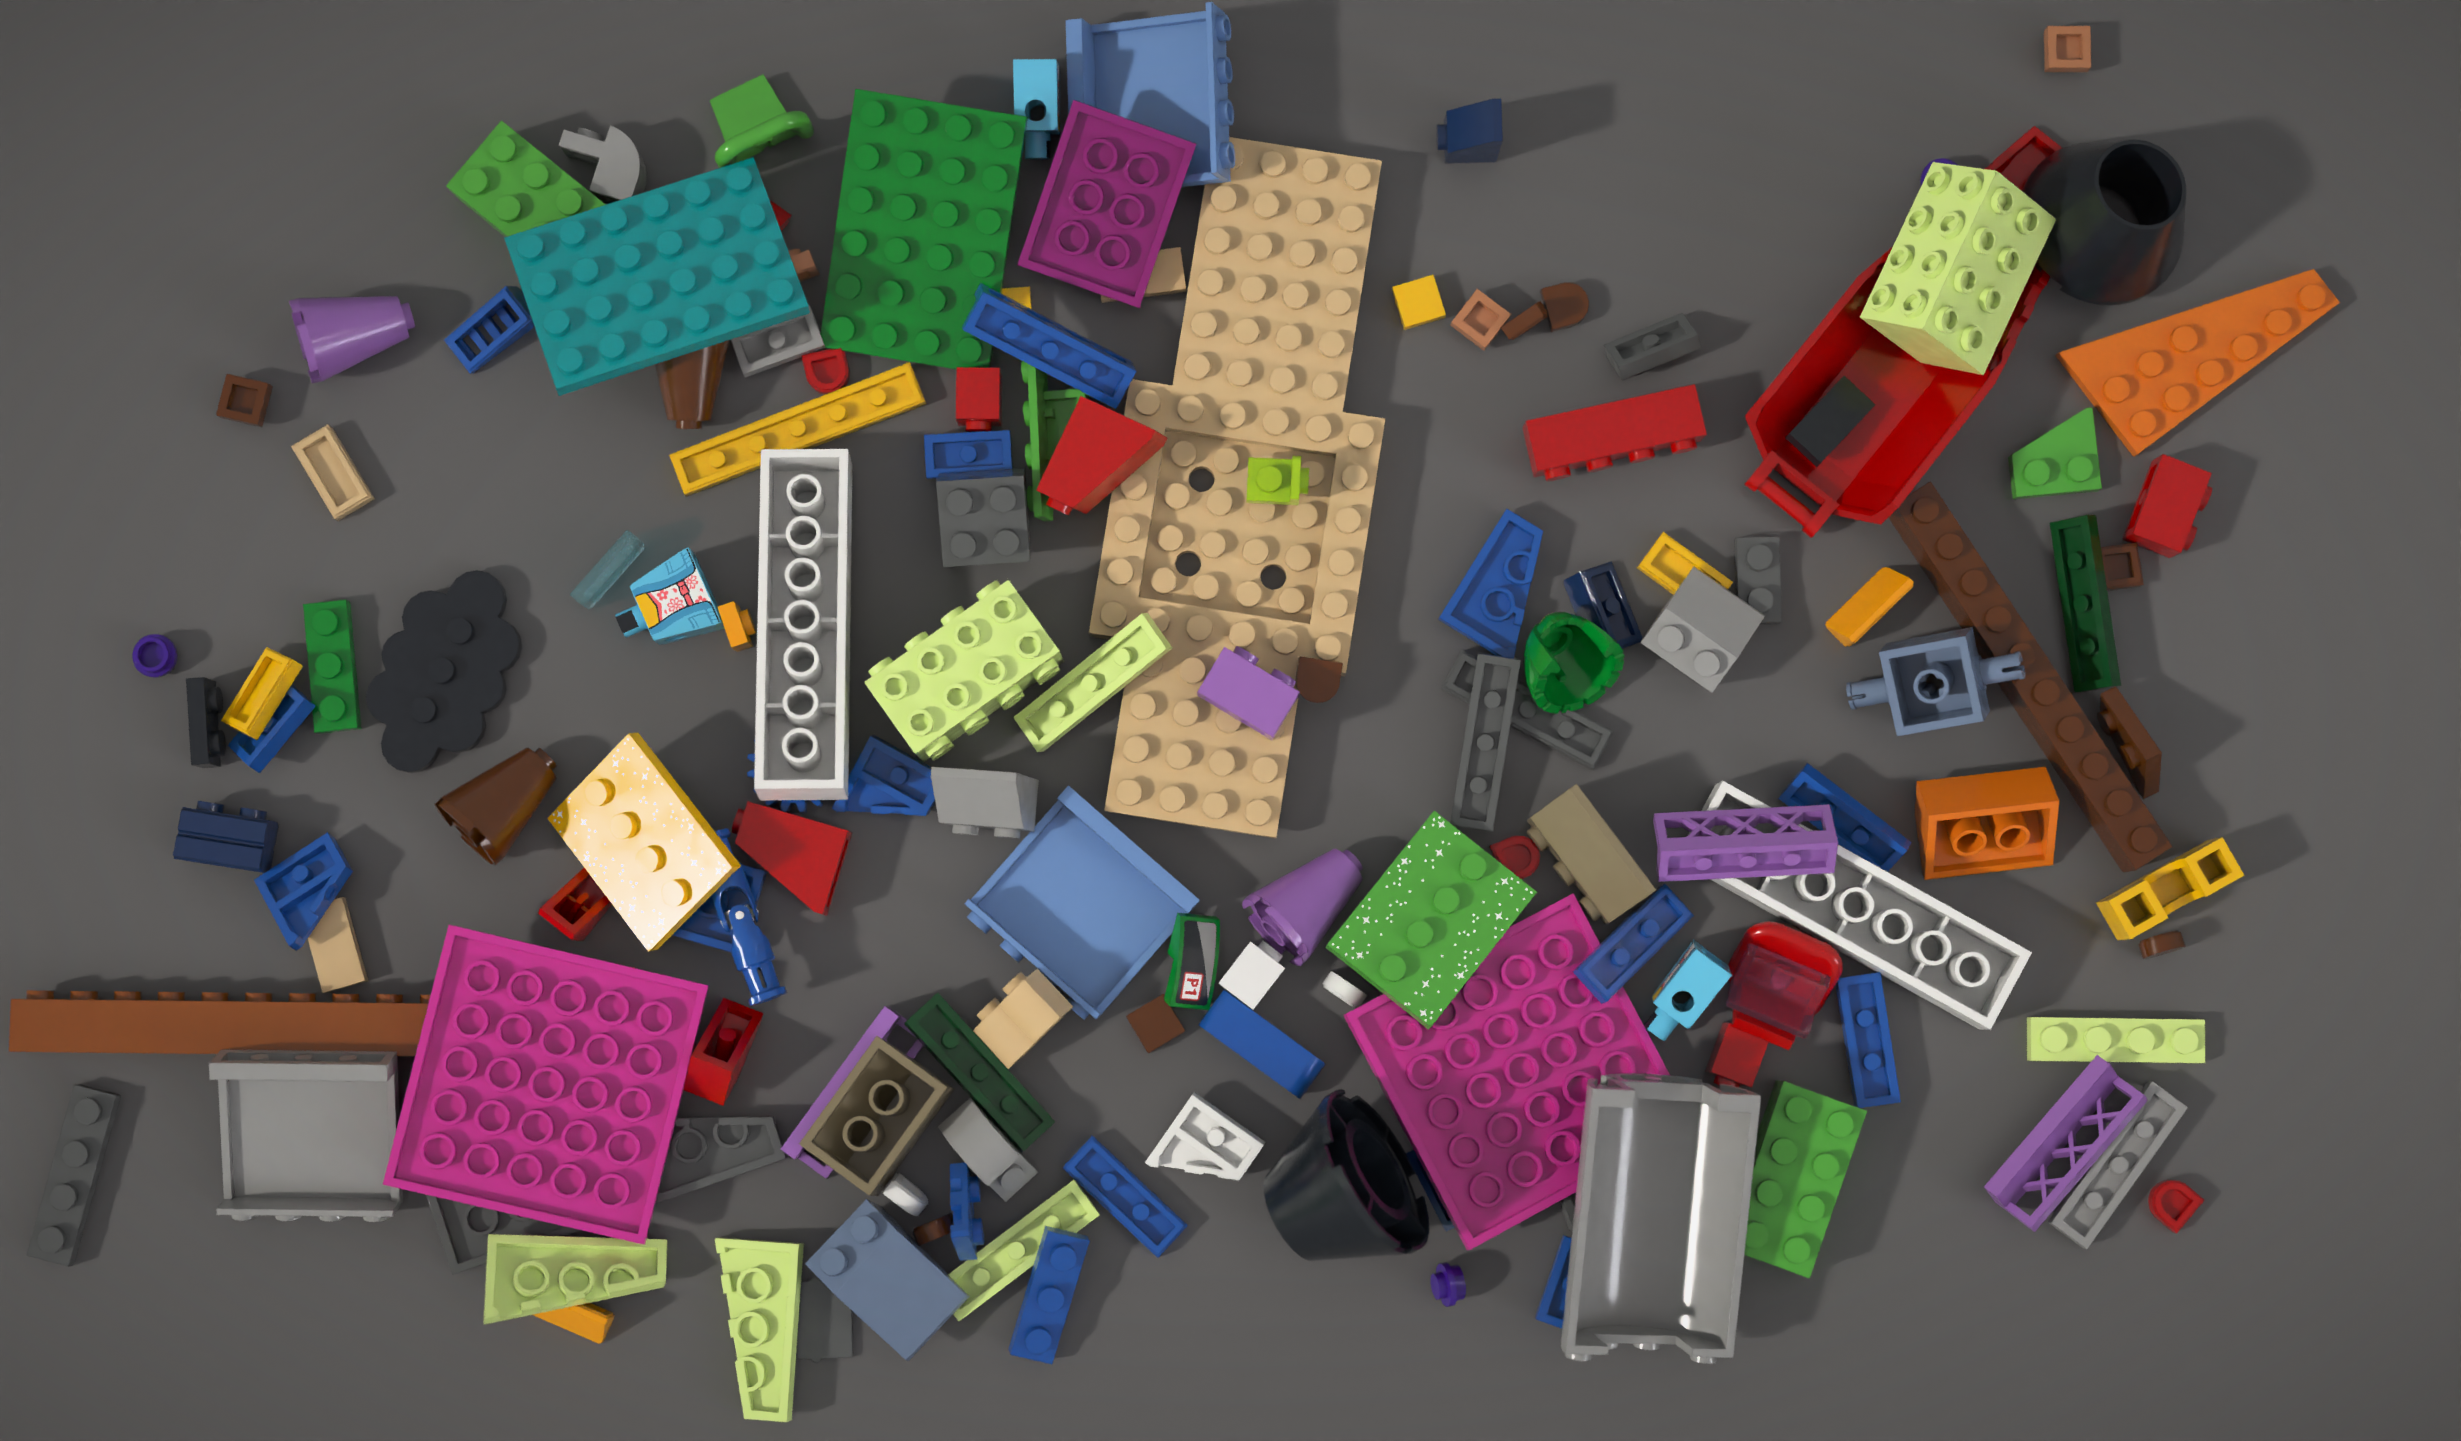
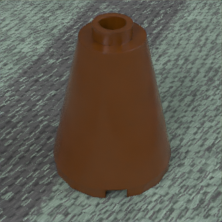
M729 340L655 364L667 420H676L677 429H702V421L711 420Z
M526 747L440 797L434 806L449 826L454 825L462 834L461 838L489 864L496 866L503 860L556 781L557 777L553 770L557 765L541 748L534 752Z

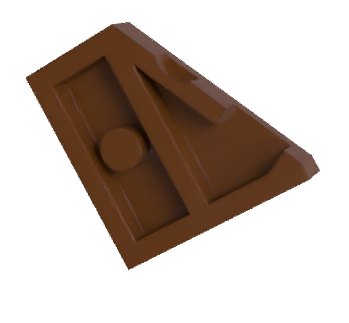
M2115 686L2100 694V712L2097 713L2098 721L2103 731L2112 737L2140 795L2145 799L2159 792L2162 752L2118 688Z

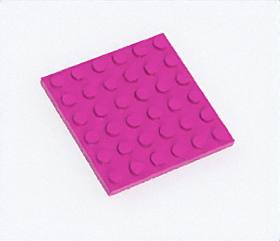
M1574 893L1510 926L1429 1030L1384 994L1343 1015L1466 1250L1477 1247L1576 1192L1587 1081L1590 1078L1598 1079V1085L1601 1083V1075L1641 1073L1670 1075L1624 987H1621L1606 1003L1601 1004L1572 972L1600 945Z
M448 925L383 1185L644 1245L647 1240L709 985Z

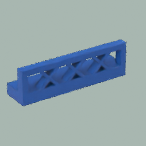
M982 283L979 284L974 293L976 301L962 326L965 332L1117 409L1137 372L1132 361Z

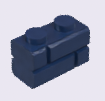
M198 801L196 809L183 807L180 813L178 835L176 836L174 846V859L261 873L271 869L274 856L273 849L276 845L279 825L278 822L266 820V811L240 807V813L237 816L223 813L224 805L204 801Z

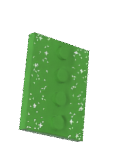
M1433 811L1325 948L1429 1030L1537 891L1436 811Z

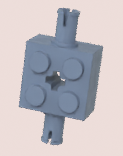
M1970 627L1886 643L1879 651L1884 677L1854 683L1848 682L1846 684L1847 697L1852 696V699L1848 700L1852 710L1865 706L1889 703L1896 735L1902 736L1984 721L1990 712L1986 694L1987 685L2025 679V667L2020 663L2023 662L2020 651L2014 654L1982 659L1980 655L1978 656L1973 628ZM1930 674H1935L1936 679L1943 680L1944 683L1939 689H1936L1934 683L1926 682Z

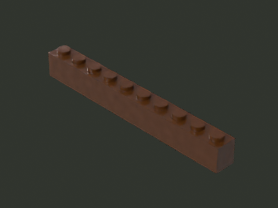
M1928 482L1908 495L1899 508L1889 517L1890 521L1962 629L1973 628L1977 652L1982 659L2021 652L2023 662L2020 663L2025 667V679L1999 682L1998 684L2122 872L2135 871L2173 847L1932 482Z

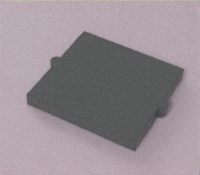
M817 1276L812 1277L810 1281H801L796 1359H812L813 1362L818 1363L822 1358L853 1357L852 1310L835 1296Z

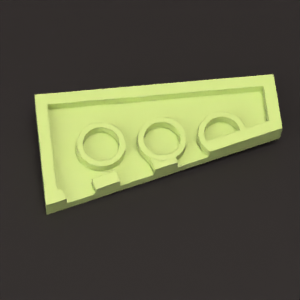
M488 1234L483 1325L663 1288L666 1283L667 1239H647L643 1245L617 1238Z
M714 1238L717 1254L720 1253L723 1270L721 1281L723 1293L727 1295L730 1313L728 1324L731 1338L734 1337L737 1355L735 1366L744 1419L778 1422L792 1421L804 1243Z

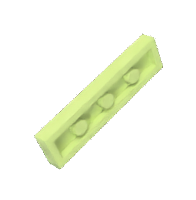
M1141 613L1013 718L1035 750L1043 752L1172 649V646L1148 613Z
M2027 1017V1061L2091 1062L2098 1055L2107 1062L2205 1063V1020Z
M1075 1179L978 1251L977 1259L966 1260L948 1274L970 1296L953 1314L958 1321L962 1320L1034 1265L1045 1226L1077 1233L1100 1215Z

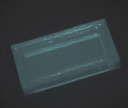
M626 530L570 593V596L585 608L592 609L645 549V544L629 530Z

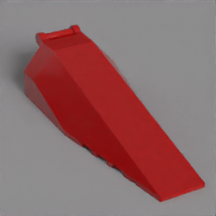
M2033 126L1984 169L1998 171L2022 191L2025 182L2036 167L2046 157L2062 149V147L2036 126ZM1891 247L1854 280L1745 415L1763 462L1744 485L1753 492L1756 490L1760 491L1803 526L1802 531L1810 538L1819 531L1831 515L1881 525L1899 508L1995 385L2017 343L2016 340L2024 324L2029 320L2034 310V305L2040 293L2050 279V276L2044 270L2039 272L2034 266L1984 375L1920 363L1860 318L1891 252ZM1845 376L1876 405L1816 467L1785 437L1836 383ZM1774 469L1820 506L1819 509L1814 513L1768 475Z

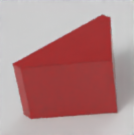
M583 868L539 909L538 914L571 940L584 941L612 906V903L587 870Z

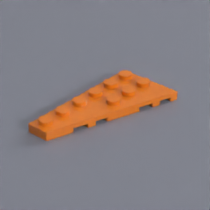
M2312 269L2061 351L2055 356L2134 457L2340 302L2317 272Z

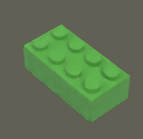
M502 120L446 185L461 202L504 237L606 205Z
M1775 1081L1757 1133L1744 1255L1810 1279L1867 1111L1785 1081Z

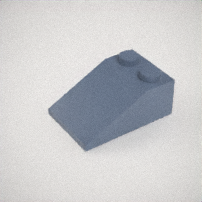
M867 1199L805 1263L835 1296L906 1361H909L970 1297L921 1246L917 1245V1242L882 1206Z

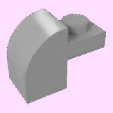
M610 126L604 142L602 141V135L588 129L578 128L577 133L563 130L559 147L565 155L597 165L589 191L598 199L610 204L644 193L647 181L646 165L642 155L624 132Z
M971 1098L938 1126L939 1130L963 1161L1005 1202L1038 1173L1032 1163L1005 1137L1002 1131Z

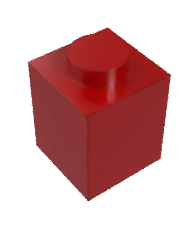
M957 367L956 420L959 426H966L967 432L992 431V426H1002V373L1000 368Z
M1723 1023L1705 1072L1716 1075L1713 1083L1718 1086L1720 1084H1727L1735 1087L1742 1085L1752 1088L1769 1042L1761 1037H1756L1733 1027L1732 1023Z

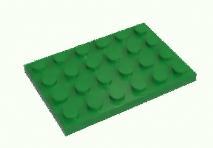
M855 89L821 327L824 348H841L842 351L957 369V367H991L994 346L965 332L962 326L976 301L974 293L980 283L1002 294L1028 117Z

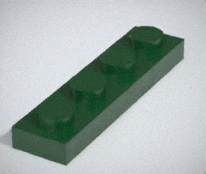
M2084 515L2051 522L2050 529L2074 693L2121 686L2096 515Z
M936 993L904 1023L1021 1153L1055 1123L1053 1118L939 993Z

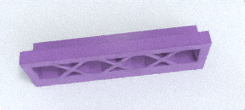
M1830 805L1654 813L1653 824L1658 846L1656 864L1658 882L1835 872L1838 839ZM1802 821H1821L1823 830L1807 831L1798 825ZM1761 823H1770L1779 829L1775 833H1762L1754 827ZM1726 825L1735 831L1731 835H1718L1711 831L1714 826ZM1682 827L1690 832L1687 837L1667 838L1666 828Z
M884 1006L781 1147L783 1152L794 1160H801L825 1179H828L833 1169L827 1164L823 1165L805 1151L806 1149L799 1145V1143L876 1036L887 1042V1037L897 1024L912 1034L904 1025L907 1021L906 1018L891 1007ZM917 1039L906 1055L915 1059L924 1047L923 1044Z
M2097 1055L1984 1186L1985 1190L1995 1203L2035 1232L2148 1099L2143 1093L2120 1078L2111 1064ZM2115 1088L2131 1098L2121 1111L2105 1113L2104 1100ZM2098 1124L2099 1137L2094 1143L2076 1146V1133L2082 1126ZM2070 1157L2071 1169L2062 1178L2048 1179L2047 1167L2057 1158ZM2041 1190L2042 1203L2031 1216L2015 1205L2025 1192Z

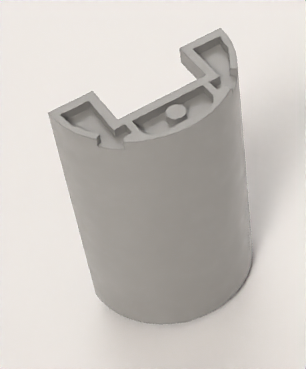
M1641 1073L1601 1075V1083L1598 1085V1079L1590 1078L1587 1081L1561 1336V1349L1565 1353V1357L1572 1360L1589 1361L1592 1359V1355H1608V1350L1617 1349L1619 1343H1630L1634 1347L1644 1350H1658L1660 1344L1677 1345L1690 1355L1691 1360L1699 1363L1712 1364L1717 1362V1358H1733L1761 1095L1727 1084H1720V1089H1717L1709 1083H1702V1079Z

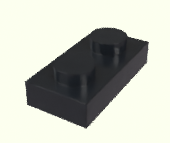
M187 678L191 765L200 768L221 767L220 756H224L226 752L225 736L218 727V713L223 711L222 691L219 687H216V681L208 678Z

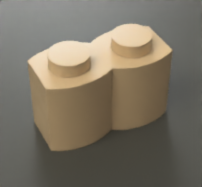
M1038 969L1027 977L1022 972L1018 973L1002 989L1007 994L1005 999L1000 1003L995 997L976 1015L982 1022L973 1032L1008 1069L1032 1049L1073 1008L1069 1001Z

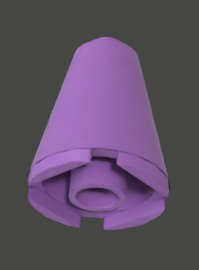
M398 296L297 298L289 301L304 359H307L308 373L312 384L322 382L408 339V329L415 328L409 303L400 304Z
M1332 849L1248 895L1243 900V909L1251 906L1254 913L1248 919L1260 936L1280 954L1285 950L1290 952L1295 957L1289 962L1301 966L1310 958L1363 879L1360 871L1363 867L1356 856L1350 851L1344 850L1341 852L1338 849Z

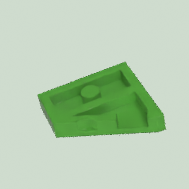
M2085 408L2008 457L2013 499L2097 492L2102 489L2093 408Z

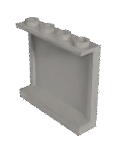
M220 1050L209 1062L210 1080H218L224 1200L216 1208V1215H231L232 1219L239 1221L251 1220L258 1216H275L280 1221H293L302 1216H319L320 1220L328 1222L339 1221L346 1218V1216L363 1217V1220L368 1222H380L395 1215L403 1203V1189L383 1185L400 1118L397 1051Z

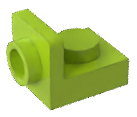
M1292 456V459L1248 458L1246 503L1298 505L1299 494H1308L1309 468H1301V456Z

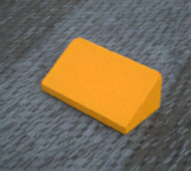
M1889 567L1881 568L1826 622V628L1845 647H1850L1914 586V582L1909 577Z
M593 1303L533 1314L540 1319L599 1344L605 1340L615 1317L613 1312Z

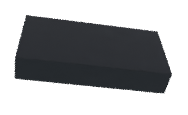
M1843 376L1785 438L1817 467L1876 404L1849 379Z

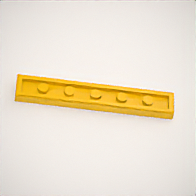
M909 362L677 451L669 456L683 493L687 497L761 468V449H811L926 404L912 365Z

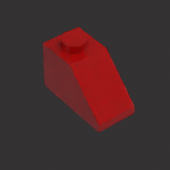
M723 998L691 1055L684 1091L724 1106L741 1074L764 1013Z

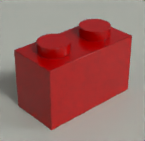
M2165 454L2152 460L2122 540L2137 543L2138 546L2167 558H2172L2182 553V550L2187 551L2192 545L2197 532V527L2192 525L2197 511L2204 510L2212 493V487L2207 486L2212 473Z

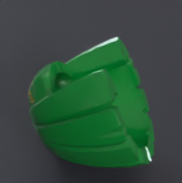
M1554 612L1546 615L1531 630L1524 651L1525 677L1533 700L1540 709L1542 708L1546 712L1558 714L1559 711L1565 713L1567 710L1576 711L1584 708V703L1590 705L1606 693L1605 687L1611 688L1620 676L1618 671H1622L1624 665L1623 658H1625V655L1622 653L1624 651L1614 638L1583 617L1567 612Z

